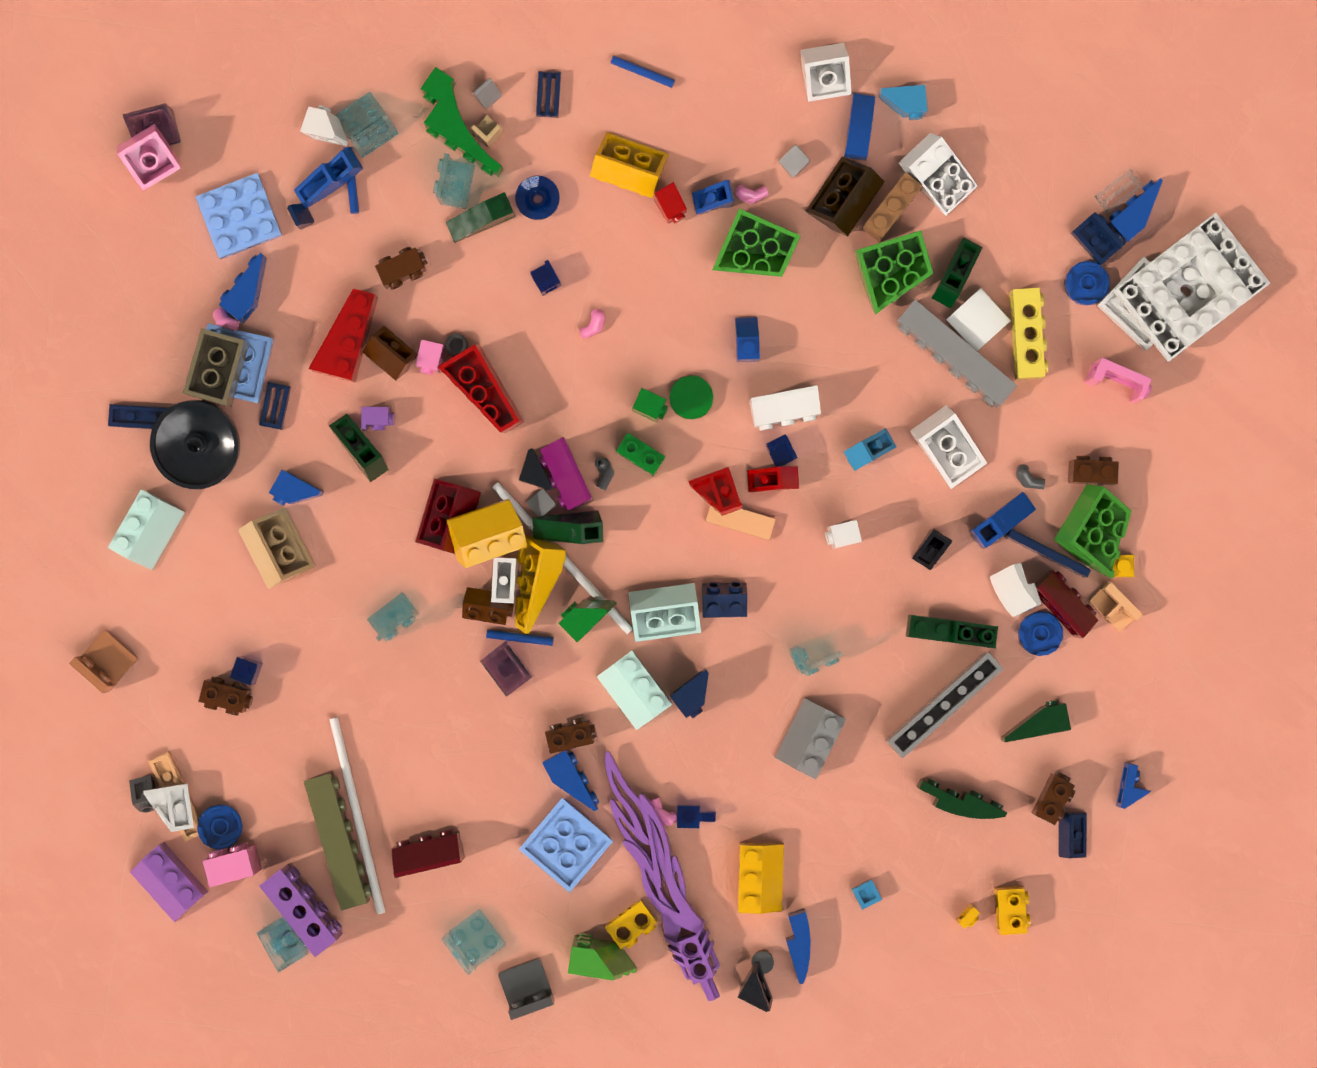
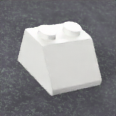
M844 43L800 50L808 102L851 95L849 55Z

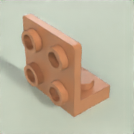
M104 630L81 656L74 657L69 664L101 693H108L136 663L138 658L107 630Z

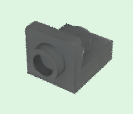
M152 775L129 780L132 805L139 812L147 813L153 811L154 808L143 794L144 790L155 789Z

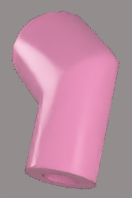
M594 309L591 312L590 324L579 329L583 340L602 330L605 314L600 309Z
M660 797L650 799L664 825L671 826L677 821L678 817L674 811L668 812L662 808Z

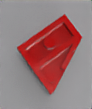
M729 467L688 481L690 487L721 516L743 509Z

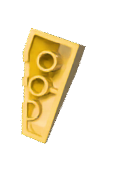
M525 535L527 547L519 549L517 563L521 564V577H517L516 583L519 584L520 596L516 598L515 626L525 634H529L562 572L563 563L566 560V550L554 542L534 539L531 536Z

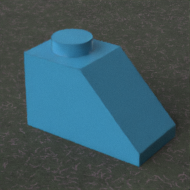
M925 85L880 89L879 98L901 117H909V120H920L922 116L926 115L927 99Z
M885 428L844 451V454L853 470L856 471L895 449L896 445Z

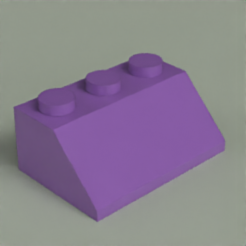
M165 842L156 846L130 872L174 922L208 893L207 889Z

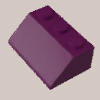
M564 437L540 450L542 455L538 457L543 467H548L551 472L548 478L553 489L558 487L561 495L557 498L562 508L567 507L568 511H571L593 501Z

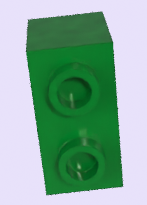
M641 388L632 411L657 423L658 419L663 420L668 406L665 405V398Z
M627 433L616 450L618 455L653 477L666 458L629 433Z

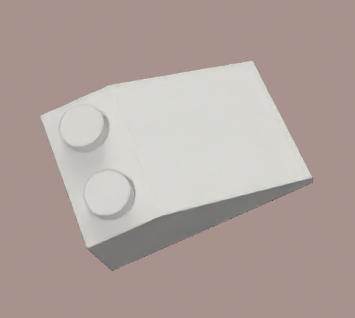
M947 405L910 431L950 489L987 464L957 415Z

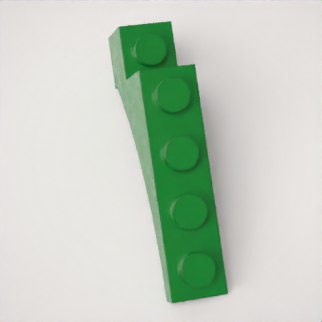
M435 67L420 88L426 101L432 105L435 102L437 103L424 121V125L427 128L426 132L435 139L439 136L445 140L444 144L453 151L458 149L464 153L462 157L468 162L480 164L482 166L480 169L487 175L492 176L494 174L499 177L503 171L502 166L478 145L460 116L453 89L456 85L454 79Z

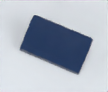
M1065 812L1063 819L1059 822V857L1069 859L1085 858L1087 813Z

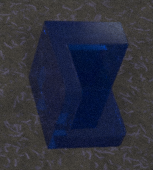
M549 260L544 261V265L530 272L542 296L562 286Z
M786 434L765 444L775 467L784 466L798 458Z

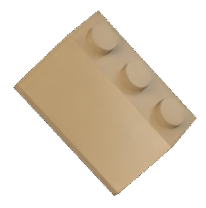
M286 508L254 519L238 530L268 589L285 583L315 567Z

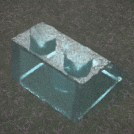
M283 916L265 925L257 932L278 973L309 953L306 945Z

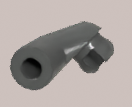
M599 457L595 461V466L601 477L596 487L606 491L614 475V470L607 458Z
M1025 464L1017 467L1016 477L1023 487L1044 490L1045 479L1034 478L1029 471V467Z

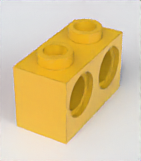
M640 898L605 924V929L620 949L625 946L629 949L638 942V936L642 933L647 935L656 928L654 924L657 923V918L642 898ZM639 913L645 914L648 917L647 922L644 924L637 923L635 920L636 915ZM620 927H627L630 934L627 937H620L617 930Z

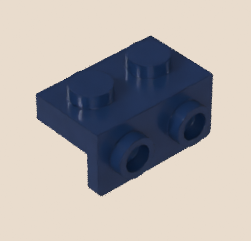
M1094 212L1073 230L1071 234L1101 266L1121 249L1124 243L1122 242L1121 235L1109 228L1105 217Z
M734 581L731 583L709 582L702 584L703 618L747 617L746 583Z

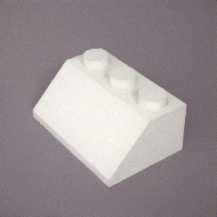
M817 385L754 397L749 401L754 428L759 427L760 431L772 429V425L781 423L782 427L795 424L794 420L803 419V422L817 420L816 416L821 414Z

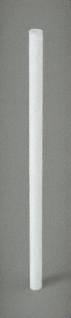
M497 482L492 489L503 500L509 499L517 516L533 532L532 518L505 488ZM566 556L563 566L595 600H607ZM614 607L608 612V615L626 634L633 629Z
M336 717L329 719L376 913L382 914L386 911L339 719Z

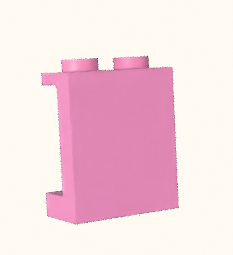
M1103 357L1093 362L1085 380V383L1093 386L1102 382L1103 377H1106L1134 390L1130 399L1132 403L1147 398L1152 389L1150 385L1151 378Z

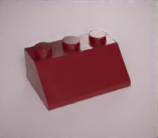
M434 479L415 542L455 554L447 520L476 510L481 492Z
M1049 570L1035 583L1039 599L1074 638L1083 639L1097 623L1098 619L1095 617L1097 613L1089 604L1086 606L1080 600L1082 597L1075 588L1072 587L1070 589L1065 584L1067 580L1059 571L1055 573L1054 570Z
M453 829L441 831L440 836L432 837L431 834L418 837L419 841L411 843L409 839L396 842L397 846L391 849L394 878L458 864L465 858L459 831L453 832Z

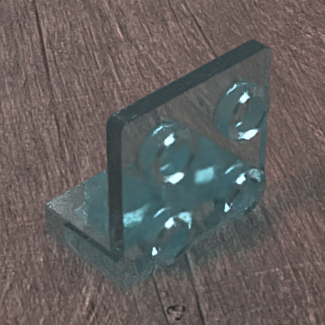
M371 92L335 115L339 118L343 131L362 158L399 134Z
M444 153V158H440L438 163L440 178L439 181H435L433 193L436 194L440 205L467 209L475 169L474 165L452 161L450 155Z
M402 592L367 620L378 634L376 639L387 642L399 634L398 629L401 627L407 628L417 621L415 616L419 613Z
M796 645L788 648L798 673L805 674V676L818 672V667L823 664L829 667L838 663V657L842 656L841 651L837 650L807 664L806 662L809 661V657L804 648H799Z
M481 909L475 911L447 932L441 939L467 975L474 972L478 965L505 946L504 940Z

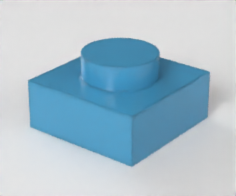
M872 879L851 888L862 910L882 900Z

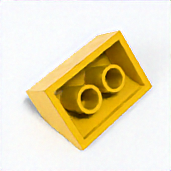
M606 132L595 154L590 177L616 185L621 189L636 192L641 196L653 198L669 153Z
M509 499L447 520L456 559L465 568L527 547L523 526Z
M739 842L738 913L764 914L782 911L784 844Z

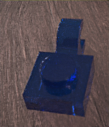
M677 805V828H700V822L716 821L715 811L700 812V805Z

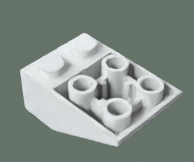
M932 133L928 134L898 162L907 174L923 185L921 191L945 216L978 186L944 139Z

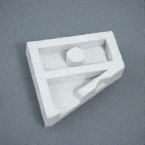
M187 783L143 791L144 796L170 832L194 828Z

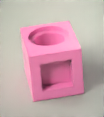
M421 340L415 365L421 369V373L433 375L434 372L440 373L438 366L442 364L445 346Z

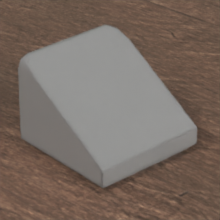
M491 78L474 91L475 98L485 109H488L502 96Z
M795 144L778 162L794 178L810 163V159Z
M543 488L526 502L538 517L545 516L557 506Z

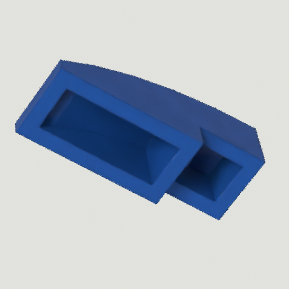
M853 94L844 153L846 158L865 161L867 159L875 96Z
M341 150L329 163H322L294 191L304 208H308L339 189L357 175L363 167L353 150Z
M805 909L788 913L794 935L786 937L799 984H803L805 981L810 960L811 939Z

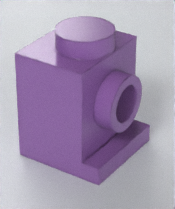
M361 407L362 430L369 431V426H372V430H385V426H394L395 414L391 412V408Z

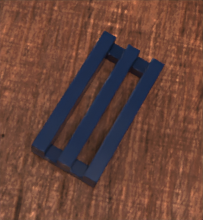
M538 72L536 117L559 118L561 72ZM543 78H547L545 112H541ZM552 78L556 79L554 113L550 112Z
M268 382L260 426L279 430L283 429L291 390L290 386ZM276 388L270 422L268 423L266 419L272 390ZM283 389L284 394L279 413L278 423L275 424L281 390Z

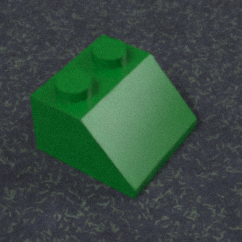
M582 600L579 604L574 602L561 614L563 619L558 624L576 642H579L617 603L614 600Z

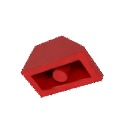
M674 182L654 193V202L668 224L672 221L674 224L685 218L684 214L687 213V208Z
M798 466L747 470L749 492L799 489Z

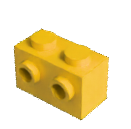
M1022 886L994 887L997 932L1000 935L1028 934L1027 927L1031 926L1030 915L1026 914V905H1029L1028 891H1025Z

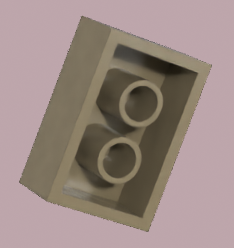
M201 328L183 393L188 396L232 407L250 343Z

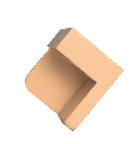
M1107 582L1089 600V603L1118 632H1121L1132 621H1137L1143 615L1112 582Z

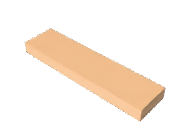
M170 751L148 761L160 788L185 784ZM190 794L194 828L180 830L185 842L199 836L197 825L200 816Z

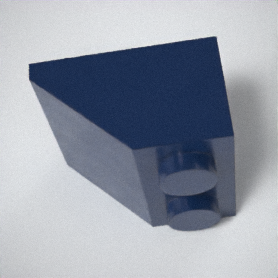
M706 668L670 694L671 699L686 718L691 716L693 719L703 711L701 707L705 704L709 675Z

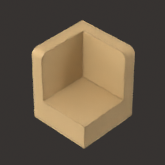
M488 115L477 127L475 125L471 127L473 134L488 148L504 132L500 124L497 125Z

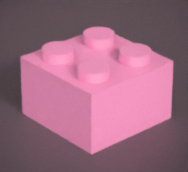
M156 124L117 146V155L143 191L181 168L179 158Z
M248 842L235 845V847L230 848V851H227L226 848L215 850L213 853L208 854L209 858L203 860L209 887L254 876L262 870L255 844L248 846Z

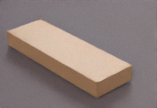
M710 505L705 522L770 540L776 519L744 509L721 516Z

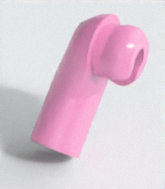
M738 185L735 189L736 197L748 204H754L769 195L764 185L754 191L746 188L745 185Z
M217 308L214 310L213 318L216 325L233 331L238 330L240 322L229 318L225 309Z

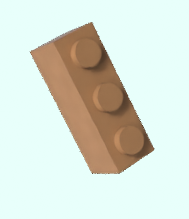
M905 172L862 229L880 243L919 193L923 185Z

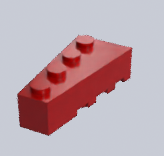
M352 289L308 368L309 370L342 380L356 382L363 356L362 351L365 348L378 300L375 294Z
M474 344L438 366L500 433H507L524 423L480 345Z

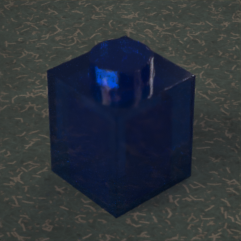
M239 656L236 658L230 678L248 685H255L263 663Z

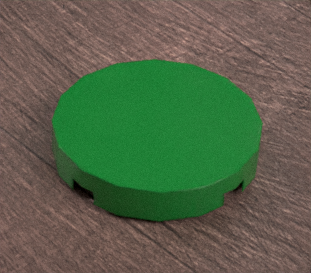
M692 375L682 377L676 381L671 388L669 396L671 408L683 419L688 420L699 419L706 415L712 407L714 398L712 388L708 382L701 377Z

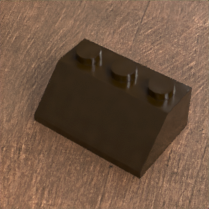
M841 157L806 209V212L833 231L848 237L885 181L871 167Z

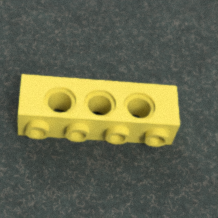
M1040 288L1013 289L1009 293L1015 380L1042 379L1045 377V373H1048V361L1044 360L1047 340L1043 338L1042 329H1045L1046 322L1045 316H1041V307L1044 306V295L1040 293ZM1024 307H1030L1033 310L1032 317H1026L1023 314ZM1025 329L1034 331V339L1030 340L1025 337ZM1027 351L1035 353L1036 360L1034 362L1027 360Z

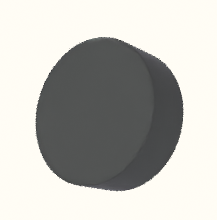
M453 334L447 338L445 347L450 355L456 356L468 349V342L464 336Z
M760 950L752 956V966L754 962L759 961L763 974L772 970L774 960L769 952Z

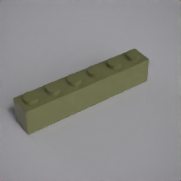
M333 772L303 781L341 911L368 903L370 901L369 897L372 896L371 888L368 883L365 884L363 878L365 868L363 863L358 861L357 853H359V847L356 840L353 841L350 832H353V827L350 819H346L344 813L347 807L344 798H340L338 789H340L338 777L334 776Z

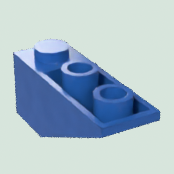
M1161 178L1157 182L1151 180L1142 188L1144 191L1142 195L1138 197L1135 194L1125 203L1128 206L1122 212L1118 209L1109 217L1111 222L1107 225L1112 231H1116L1121 235L1124 245L1145 228L1163 182Z
M262 253L258 256L254 255L250 259L248 269L244 273L241 272L235 278V285L231 290H226L220 298L221 302L219 305L243 324L258 307L267 260Z
M1022 492L969 530V532L980 547L985 549L1036 509L1024 492Z
M568 750L561 751L542 762L552 783L593 811L598 809L596 804L599 803V800L594 791L589 792L586 786L589 781L583 771L579 773L576 764L579 762L573 751L570 753Z

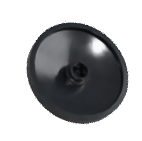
M187 400L169 407L157 418L150 434V452L157 469L170 482L183 488L204 489L218 484L233 471L240 454V437L233 420L221 408L202 400Z

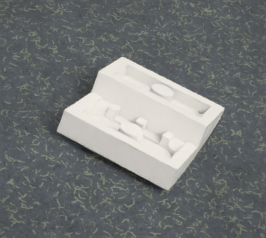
M982 288L946 319L976 351L1011 321Z
M1021 563L1013 564L990 576L991 583L999 600L1012 617H1016L1041 605L1035 583L1027 584Z

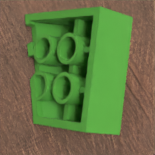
M739 208L712 270L782 277L801 236Z
M921 230L854 250L864 288L875 315L933 274Z
M1086 484L1054 540L1082 564L1113 579L1115 573L1113 570L1115 559H1119L1121 552L1118 550L1121 538L1125 537L1132 511L1104 486Z
M579 933V936H574L568 974L613 981L622 978V975L627 976L630 975V972H637V967L623 948H619L616 942L592 938L593 935L587 933Z

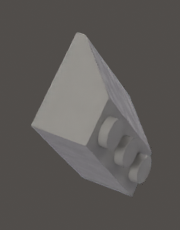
M804 698L775 758L817 779L846 719Z

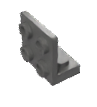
M540 958L499 972L498 976L509 1005L508 1013L511 1020L554 1005L555 999Z

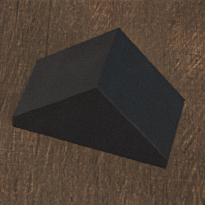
M531 448L527 452L519 481L550 491L553 487L534 449Z
M930 529L912 559L931 570L950 546L952 540L937 530Z
M757 961L754 962L744 979L737 998L765 1012H769L773 998L760 963Z

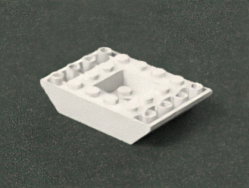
M1215 213L1113 291L1167 362H1169L1268 286L1270 282L1218 214ZM1181 286L1189 288V297H1184L1181 294Z

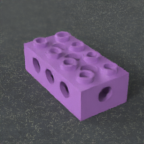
M287 864L259 887L313 956L316 957L338 940L343 934L341 932L342 926L335 918L332 920L327 914L328 908L322 901L318 902L313 896L315 892L308 883L304 884L299 878L301 874L297 868ZM287 887L291 889L292 894L288 893ZM300 905L305 907L306 912L301 909ZM314 923L319 925L320 930L314 926Z

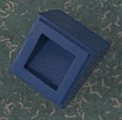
M302 203L287 206L295 225L302 230L314 223L309 209L304 208Z

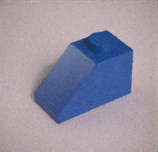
M757 317L735 318L737 362H759L760 347Z
M281 470L269 491L274 496L272 500L283 506L285 503L293 505L317 498L324 493L285 470Z

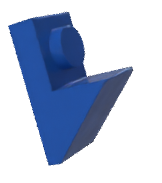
M729 180L692 193L696 214H704L718 208H729L734 203Z
M1124 762L1116 803L1117 807L1126 809L1151 792L1147 789L1134 787V784L1138 783L1140 770H1137L1138 765Z

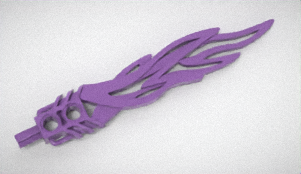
M607 751L605 754V765L610 786L633 824L630 822L615 799L612 798L610 806L616 823L625 837L623 845L638 863L644 890L652 904L662 915L665 933L663 936L670 943L668 944L669 950L675 954L672 955L674 961L680 965L685 978L692 980L693 984L700 982L707 1000L713 1001L720 997L712 978L715 976L720 964L713 950L714 941L712 939L710 943L708 938L710 934L709 929H707V932L705 931L704 926L706 922L704 918L697 913L686 898V885L682 868L677 856L674 855L672 857L669 837L657 810L645 793H641L638 796L631 789L611 752ZM613 772L623 790L641 810L648 835L644 831L634 808L621 794L614 780ZM623 822L642 843L650 845L652 859L647 851L629 833ZM676 871H677V874H678L679 883H678L677 878H676V875H675ZM662 873L672 900L678 910L669 902L661 888L663 885ZM650 879L652 880V882H653V884H654V886H655V888H656V890H657L658 895L656 894V892H655V890H654V888H653V886H652V884H651ZM682 927L694 932L679 938ZM687 943H694L697 946V951H690L687 948ZM701 963L705 965L706 971H698L696 964Z

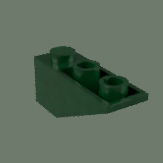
M599 511L532 517L534 539L574 544L603 542V521Z

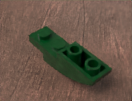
M908 615L906 637L995 649L998 626Z
M927 778L926 782L921 779L918 782V789L936 797L932 805L945 812L976 819H995L1006 817L1007 812L1002 810L1003 805L993 800L989 804L982 800L983 795L971 790L970 794L964 791L961 798H958L959 793L949 788L945 792L938 788L939 783Z

